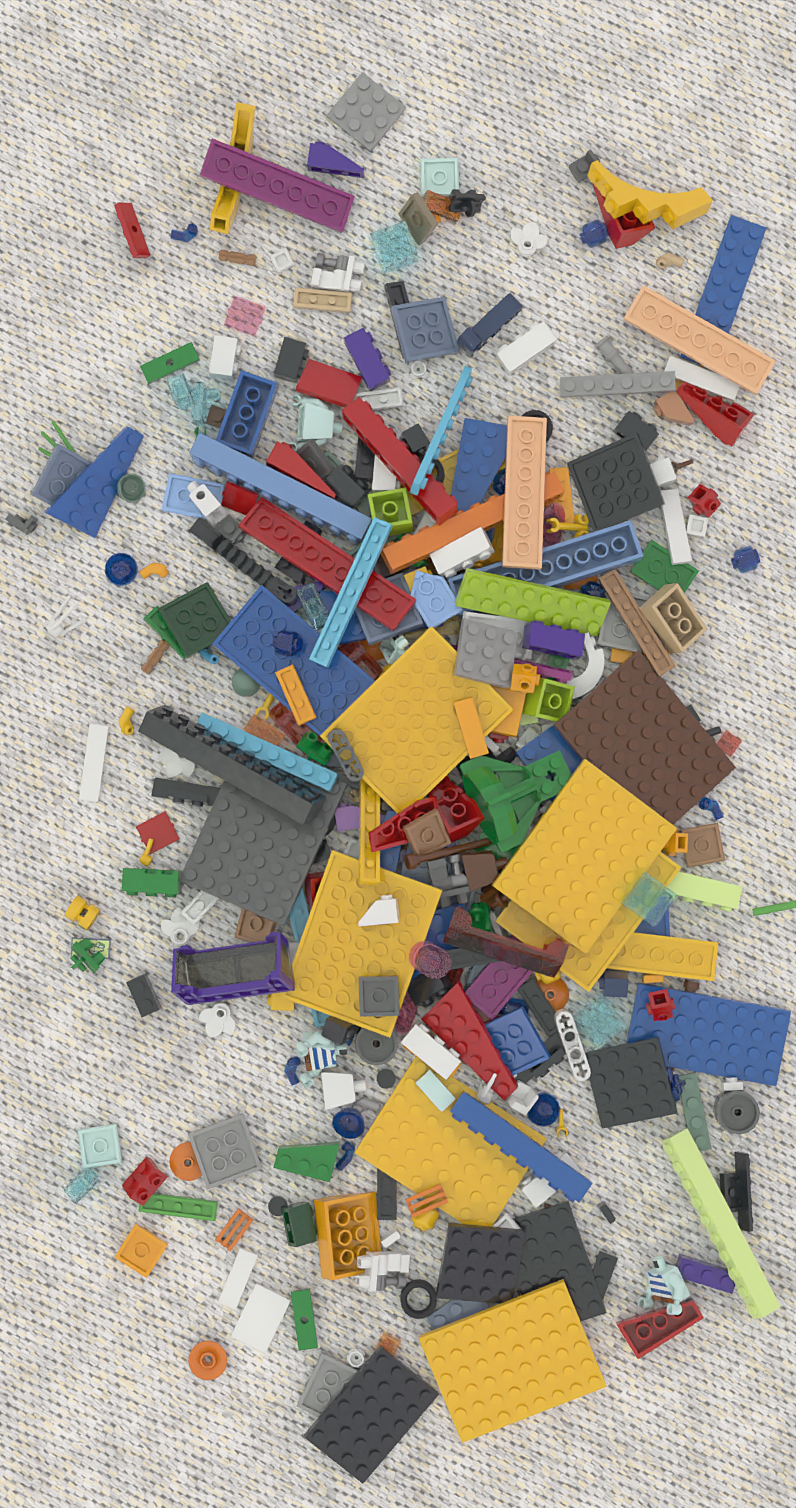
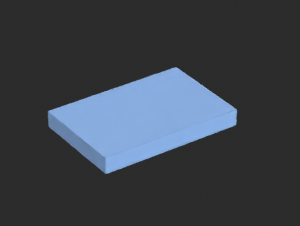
M169 473L162 511L207 520L190 499V491L187 489V486L193 481H196L199 485L204 484L221 504L222 492L225 490L226 485Z

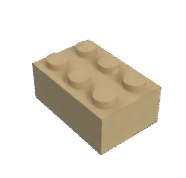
M678 583L665 584L639 607L670 654L683 653L708 630Z

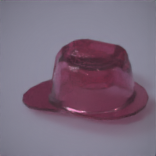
M552 503L544 510V547L561 542L563 530H558L554 533L546 532L547 529L552 528V524L546 522L549 518H556L559 522L565 523V511L562 505L558 503Z
M429 941L416 943L409 953L411 965L429 978H442L451 968L452 960L450 955Z
M406 992L400 1009V1015L394 1026L397 1032L401 1034L407 1033L410 1030L418 1013V1006L415 1007L408 992Z

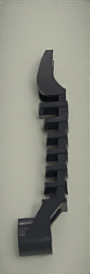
M198 518L188 530L214 552L216 551L219 556L225 558L228 563L233 564L236 569L249 576L253 582L255 581L259 586L263 585L285 605L291 606L297 602L298 594L294 587L279 577L273 576L270 571L265 570L261 564H257L253 558H249L247 553L241 552L239 547L232 545L229 539H225L220 532L201 518ZM283 591L288 594L291 593L293 597L291 599L289 597L286 598Z

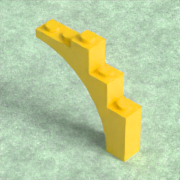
M237 102L230 146L252 154L256 106ZM222 185L220 186L211 213L210 230L229 234L239 210L240 192Z
M598 160L591 163L587 175L589 180L598 188L601 195L606 198L603 206L614 219L631 211L634 212L635 216L643 224L662 216L664 221L673 230L708 213L713 201L702 187L681 193H658L632 186L609 172Z

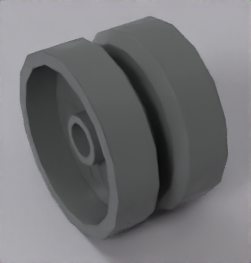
M362 1027L359 1033L356 1034L354 1044L356 1053L363 1061L371 1065H382L394 1057L397 1052L398 1041L394 1031L389 1038ZM374 1040H378L380 1042L379 1047L373 1046Z
M743 1090L723 1091L714 1102L713 1112L715 1119L720 1126L732 1134L748 1133L755 1128L759 1121L760 1110L758 1103ZM735 1109H740V1110H737V1111H738V1114L735 1115V1114H734Z

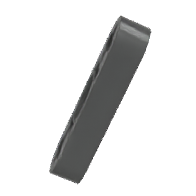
M339 728L331 730L328 734V741L345 774L351 781L361 780L364 775V769L347 736ZM334 733H337V735H342V737L340 738L342 745L345 742L347 743L346 746L340 747L339 750H336L335 748L339 747L338 742L336 740L332 741ZM349 750L352 753L351 758L343 760L340 757L341 751ZM354 759L356 763H353L355 769H360L358 777L350 775L352 772L350 765L345 767V764H350Z

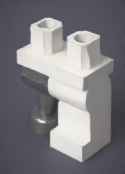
M317 253L311 287L317 290L348 293L361 292L362 281L353 279V274L364 275L365 263L356 261L354 256L340 255L337 259L325 258V254ZM324 266L334 268L333 272L322 271Z
M404 1251L366 1252V1255L358 1256L357 1267L365 1268L364 1275L356 1276L355 1284L369 1291H383L386 1286L395 1285L397 1289H404L406 1287V1275L404 1273L409 1272L410 1255ZM388 1271L401 1272L395 1274V1277L387 1276Z

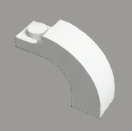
M589 632L585 633L584 650L587 656L586 669L580 676L564 683L575 686L572 700L585 695L593 689L603 673V649H594L596 642L594 637L589 635Z

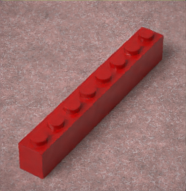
M358 397L342 409L343 420L410 493L413 481L421 465L420 459L417 455H412L408 451L409 448L404 441L398 440L395 431L384 424L383 418L372 411L371 405ZM431 472L430 475L427 474L425 477L428 478L424 490L420 488L418 495L410 494L440 526L457 513L458 502L453 495L447 494L444 485L440 481H436Z

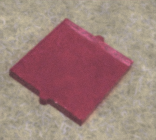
M234 296L231 307L227 309L228 315L224 325L255 336L259 325L262 324L261 319L266 307Z

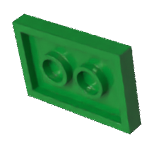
M652 539L642 552V560L636 562L630 573L656 590L661 589L665 584L678 583L684 593L699 572V570L688 563L672 565L669 551Z

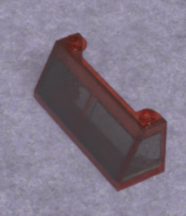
M454 904L442 942L555 978L564 963L569 943L566 940L556 937L555 941L550 944H544L543 948L540 949L472 927L471 915L463 910L464 907Z

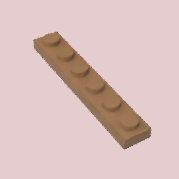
M616 569L598 578V581L658 677L675 668V664Z

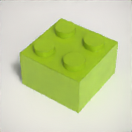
M406 487L368 494L372 520L375 517L392 524L393 527L389 536L413 532Z
M540 678L539 686H535L534 693H527L522 714L557 722L570 710L575 686Z

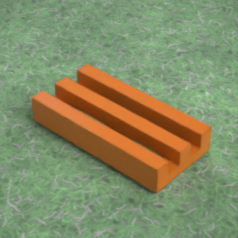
M441 1184L405 1199L412 1218L448 1203ZM439 1189L440 1193L411 1205L410 1201ZM437 1198H443V1200L414 1212L413 1210Z
M238 1208L215 1241L226 1247L228 1251H231L254 1219ZM240 1214L242 1217L239 1219V1221L228 1234V1236L225 1238V1240H222V1236L225 1234V1232L236 1219V1217ZM245 1219H247L248 1221L245 1224V1226L242 1228V1230L239 1232V1234L236 1236L233 1242L229 1245L228 1241L230 1240V1238L233 1236V1234L236 1232V1230L239 1228L242 1222Z

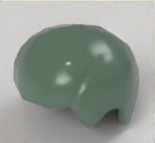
M135 473L125 474L117 483V493L126 502H139L146 493L145 482L142 477Z
M241 668L236 670L232 677V687L242 697H251L259 690L260 684Z

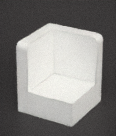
M518 1080V1088L506 1100L511 1108L526 1115L539 1096L531 1086Z

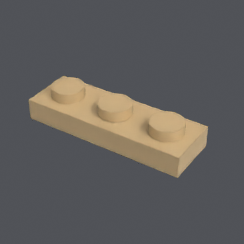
M295 287L293 308L350 313L352 293Z

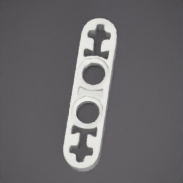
M560 1009L555 1013L554 1021L571 1072L578 1081H585L590 1077L591 1072L574 1019L569 1011ZM564 1014L566 1017H568L565 1019L566 1024L571 1027L564 1026L563 1022L560 1020L562 1019L561 1015ZM570 1031L573 1032V1040L566 1041L564 1038L565 1034ZM578 1049L580 1050V1056L575 1059L571 1058V1051ZM577 1063H580L581 1067L584 1069V1075L580 1076V1074L578 1073L579 1068Z

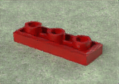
M118 202L114 207L133 258H148L151 255L132 203Z

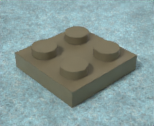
M418 192L411 195L398 213L418 245L424 243L438 225L435 216L431 213L425 200Z

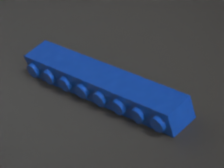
M463 1091L450 1109L455 1120L460 1123L463 1120L469 1124L467 1128L472 1132L483 1134L485 1136L483 1139L492 1146L494 1143L500 1146V1151L506 1156H514L517 1159L515 1161L523 1168H526V1166L531 1168L534 1176L540 1180L545 1178L549 1181L548 1185L555 1191H558V1189L562 1190L565 1193L564 1197L569 1201L574 1202L576 1200L580 1203L593 1184L587 1177L467 1092Z

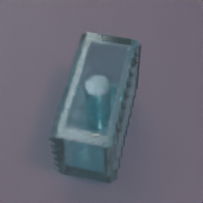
M180 374L168 378L166 382L175 406L181 410L192 407L191 404L195 402L185 375Z
M311 583L298 589L296 592L314 631H318L324 627L329 612L315 585Z
M91 1168L89 1170L83 1169L64 1188V1192L77 1204L98 1183V1175Z

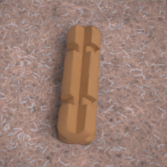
M220 250L219 260L225 262L229 260L231 263L238 264L247 263V265L254 266L256 255Z
M160 640L157 644L158 647L147 658V663H144L141 667V670L146 674L152 672L153 666L157 665L164 655L163 652L169 648V644L164 640Z

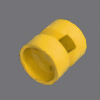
M77 895L64 916L73 922L78 921L79 926L89 930L101 909L93 904L88 905L87 900ZM84 910H86V915L82 917V913L84 912Z

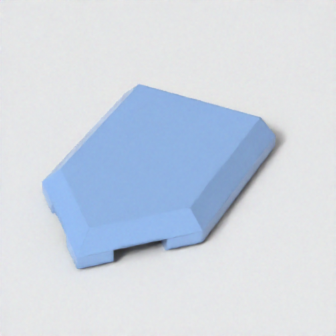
M416 571L410 595L416 599L415 607L428 628L430 626L436 628L463 611L462 607L455 605L456 597L444 577Z

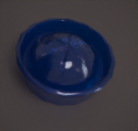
M126 553L112 555L105 564L107 579L117 586L130 584L138 573L135 559Z
M548 1093L537 1094L539 1098L527 1115L530 1121L537 1126H550L559 1117V1102Z
M354 1108L340 1110L332 1120L334 1130L344 1138L355 1139L364 1133V1117Z

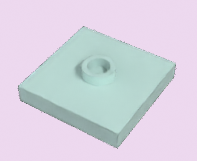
M458 158L420 159L422 198H449L453 189H459Z
M117 1123L78 1129L83 1169L123 1162Z

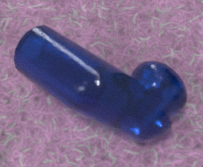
M191 223L183 232L172 229L170 238L189 242L197 236L198 227L196 224Z
M706 797L699 801L700 809L711 811L715 821L724 817L716 800Z
M297 1056L290 1057L284 1069L291 1086L300 1082L295 1073L297 1066L301 1064V1060Z
M349 1141L342 1145L341 1149L345 1151V1154L335 1164L336 1168L340 1171L345 1169L352 1161L355 1146Z

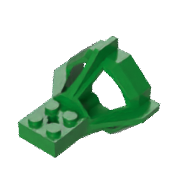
M560 750L522 767L485 756H478L460 765L465 794L476 801L484 816V820L479 826L492 844L497 845L501 853L522 844L540 803L558 795L572 776ZM547 772L553 775V781H551L550 779H546L545 776L548 775Z

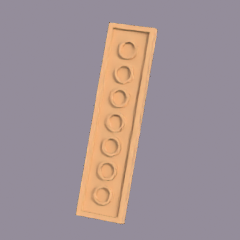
M644 285L623 319L754 395H757L776 362L774 359Z
M509 415L507 418L502 567L537 570L542 568L547 418Z

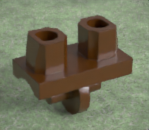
M492 884L483 887V895L480 896V901L488 904L492 909L498 906L505 909L508 907L507 900L510 899L493 887Z

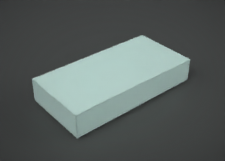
M430 1069L415 1082L441 1112L456 1099Z

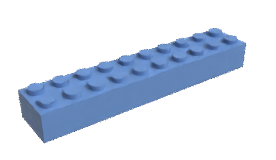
M200 432L189 452L196 466L203 469L206 466L214 475L218 477L224 475L228 478L229 482L236 485L240 483L246 489L260 493L270 503L274 500L278 502L280 508L286 511L292 509L298 517L304 520L308 517L312 519L314 525L320 528L326 526L332 534L338 537L341 534L346 536L347 541L354 545L363 542L371 525L372 518Z
M630 520L542 548L541 570L502 567V561L476 570L558 588L639 562L643 558V553ZM464 574L447 579V584L455 597H457ZM463 608V611L457 615L461 619L463 618L464 611L480 613L481 611Z

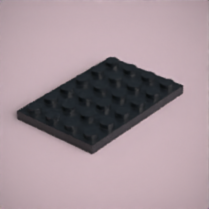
M569 1200L513 1218L518 1226L526 1232L516 1283L519 1296L564 1279L580 1321L606 1314L607 1311Z
M380 1345L306 1431L304 1437L363 1484L437 1398L439 1393Z

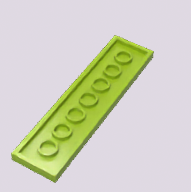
M466 568L454 602L457 607L527 622L541 621L547 626L559 625L561 629H576L579 633L585 634L589 632V635L597 637L611 604L609 599Z

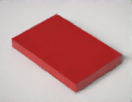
M308 359L296 386V391L345 408L353 402L362 377Z

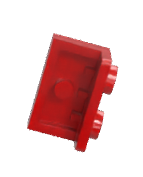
M146 1156L125 1180L122 1187L130 1199L143 1206L168 1176L158 1169L152 1159Z

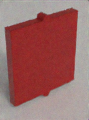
M227 481L225 490L222 492L221 506L246 516L256 504L258 493Z
M166 811L136 826L142 838L141 842H144L146 847L149 838L154 839L149 854L180 839L174 829L175 824L171 823Z

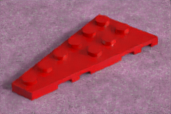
M459 980L421 1020L450 1048H453L460 1054L459 1057L486 1084H488L494 1073L497 1074L491 1089L505 1101L518 1088V1084L508 1066H505L501 1059V1053L498 1048H495L491 1035L479 1014L475 1012L471 1005L472 1001L469 996H466L462 988L463 985Z

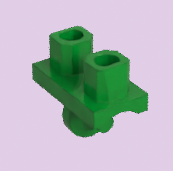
M313 731L305 732L296 748L308 755L307 760L314 759L325 766L334 753L333 749L326 742L323 744L318 741V736Z
M482 902L472 903L468 911L472 935H481L482 937L491 935L490 907Z
M88 938L81 940L79 943L76 941L72 945L71 949L76 955L74 954L70 957L75 963L71 968L75 970L79 967L84 972L87 969L86 965L94 974L100 968L99 966L105 957L99 951L90 957L87 951L93 944Z

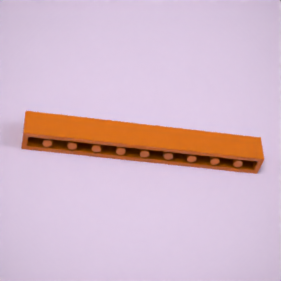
M555 471L552 473L545 472L544 505L561 498L565 492ZM505 494L501 496L493 495L487 499V502L483 504L478 502L465 512L460 510L440 526L437 523L430 528L425 526L418 530L419 533L414 535L410 533L403 536L399 542L394 543L392 541L385 544L381 551V556L390 574L430 557L429 554L480 527L486 532L503 524Z

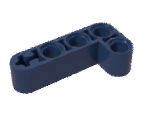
M511 293L507 294L472 328L468 327L458 337L457 344L470 358L473 357V353L476 350L479 351L487 343V340L490 337L493 338L501 330L500 328L504 324H508L524 306Z

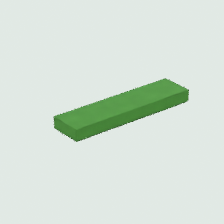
M154 1193L143 1206L139 1204L138 1212L215 1221L218 1201Z

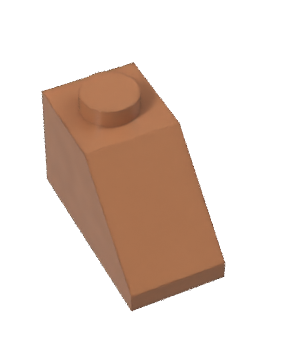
M668 392L653 403L655 405L653 407L654 412L658 417L661 416L663 420L690 426L695 422L677 392Z

